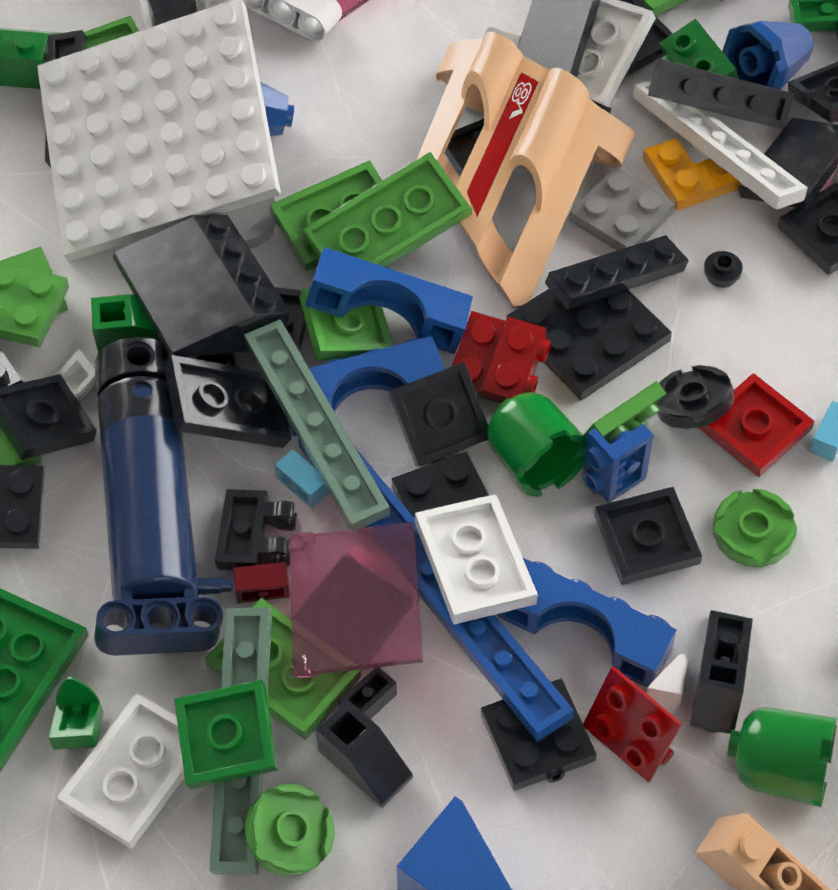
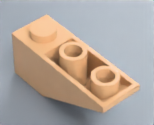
M747 813L719 817L695 852L722 879L738 890H830Z

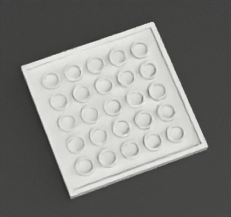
M231 0L37 66L62 252L69 262L146 238L191 217L222 214L281 195L247 9L243 0Z

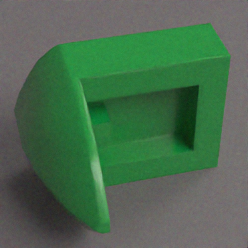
M71 676L62 682L56 695V709L49 734L53 750L96 747L104 713L100 700L88 685Z

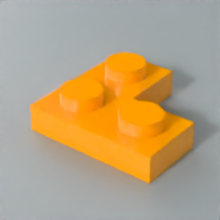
M677 138L644 149V162L668 199L675 202L674 208L676 211L738 190L741 184L739 180L725 169L719 167L710 158L693 163Z

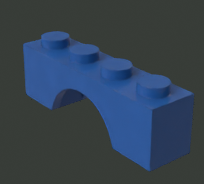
M323 247L305 306L341 318L357 307L367 305L381 306L401 315L410 324L417 339L432 336L437 349L455 354L466 329L473 296Z
M429 336L421 339H409L402 344L383 349H371L364 354L345 359H333L326 364L309 369L333 411L336 412L338 406L347 397L356 392L368 389L389 391L445 368L433 337ZM290 424L291 429H292V432H293V435H294V436H297V434H296V432L294 431L292 425Z
M523 558L538 594L537 604L499 613L497 617L534 635L544 627L557 622L572 621L585 624L596 630L607 642L611 651L612 667L617 668L631 681L648 688L658 677L673 649L677 629L671 627L667 621L659 616H648L632 609L627 602L620 598H609L592 590L587 583L581 580H570L559 575L545 563L539 561L532 562Z

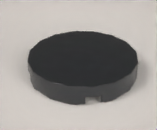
M705 365L691 366L692 371L682 373L681 369L670 373L659 382L667 393L656 404L660 410L657 413L659 419L670 427L681 429L699 428L716 422L729 411L734 403V389L728 375L716 367Z

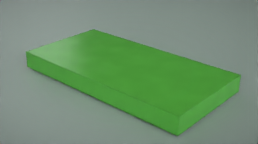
M428 152L302 229V234L319 259L323 247L383 267H388L471 216L472 208L433 154Z

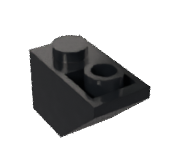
M348 699L316 728L318 751L381 808L413 778V773L380 727Z

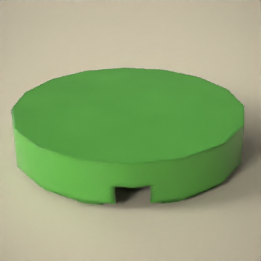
M753 489V492L742 493V490L736 491L722 500L717 508L713 519V537L718 548L730 560L744 566H768L779 562L789 554L797 535V525L794 521L795 515L791 507L782 498L762 489Z
M297 783L279 784L260 794L249 807L244 824L246 843L254 859L267 871L282 877L300 876L318 867L331 852L335 837L333 816L329 808L324 807L323 803L319 800L321 797L314 790Z

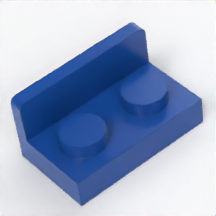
M644 424L631 432L628 430L621 432L612 440L611 444L596 429L587 434L583 480L593 493H599L607 503L621 496L647 477L654 435Z

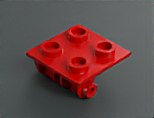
M613 666L610 668L583 725L595 738L649 783L659 765L667 764L673 757L675 752L669 747L682 723Z

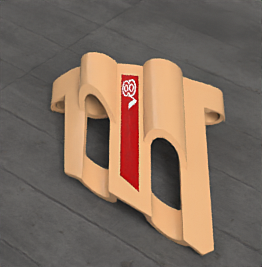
M488 32L483 40L471 39L450 44L436 73L437 81L440 79L447 84V87L417 159L431 152L472 208V215L459 222V224L472 241L480 261L494 283L505 293L513 307H521L531 300L589 165H593L596 162L610 167L621 168L635 133L628 125L590 100L587 88L574 75L560 68L548 70L524 57L520 50L503 35L496 32ZM465 107H468L474 112L484 115V126L459 177L444 153ZM523 165L533 176L536 187V202L515 250L512 252L498 233L492 218L514 169L517 166Z

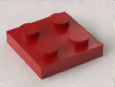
M753 373L734 389V403L729 411L716 422L699 427V429L756 476L760 477L813 429L815 421Z

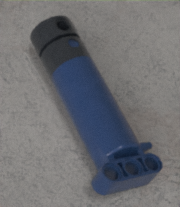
M135 337L110 343L98 352L94 361L113 601L106 602L97 611L94 641L96 647L101 652L113 656L202 652L211 649L219 640L224 613L221 605L216 600L209 597H199V595L220 594L233 590V581L230 578H197L182 432H178L176 429L164 363L170 356L162 342L150 338ZM203 621L208 623L210 626L199 627L195 625L194 622ZM161 623L167 628L155 629L151 624ZM110 625H118L122 627L123 630L111 631L106 627Z

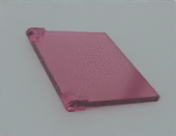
M414 522L360 528L354 532L342 530L313 534V532L298 533L289 537L293 677H315L324 673L423 662Z

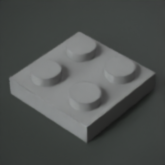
M614 167L570 210L569 221L613 249L620 250L646 242L674 213L675 202L619 168Z

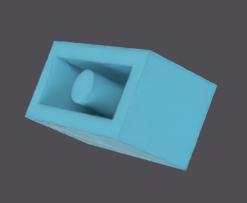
M835 401L831 402L810 448L811 453L830 461H834L838 453V403Z
M294 449L275 464L276 478L311 508L330 493L316 468Z

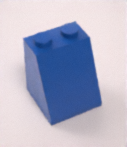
M456 796L453 797L396 866L398 890H512L466 806Z

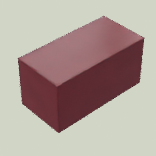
M286 562L233 568L238 604L259 601L260 598L272 600L290 597Z

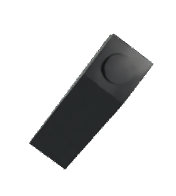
M714 610L710 611L690 726L700 727L709 732H723L731 734L732 729L735 730L744 692L752 618Z

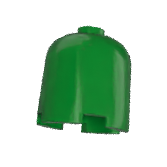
M531 392L518 394L502 402L491 417L488 425V443L527 495L542 496L541 490L553 484L558 489L564 487L584 466L582 454L586 447L587 439L546 396Z
M771 707L758 708L745 718L740 731L732 729L727 756L735 757L736 774L747 788L756 792L822 807L827 782H825L827 763H831L837 718Z

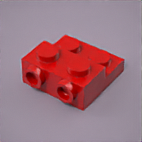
M471 311L452 366L465 362L477 396L502 403L518 394L536 392L539 378L534 376L538 363H545L550 351L551 340L547 339L545 327L508 316L505 321Z

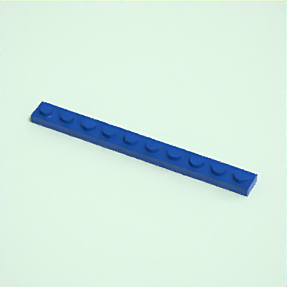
M298 438L299 448L313 464L305 448L303 447L301 441ZM357 450L390 507L389 516L364 527L373 540L537 742L574 719V709L495 615L453 625L415 525V518Z

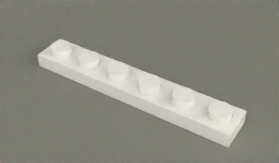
M651 81L634 86L632 98L643 105L647 111L653 113L666 123L670 129L676 131L689 141L693 147L707 155L719 167L725 169L739 180L743 186L748 187L757 194L767 205L774 209H779L804 201L807 192L805 185L709 112L648 96Z

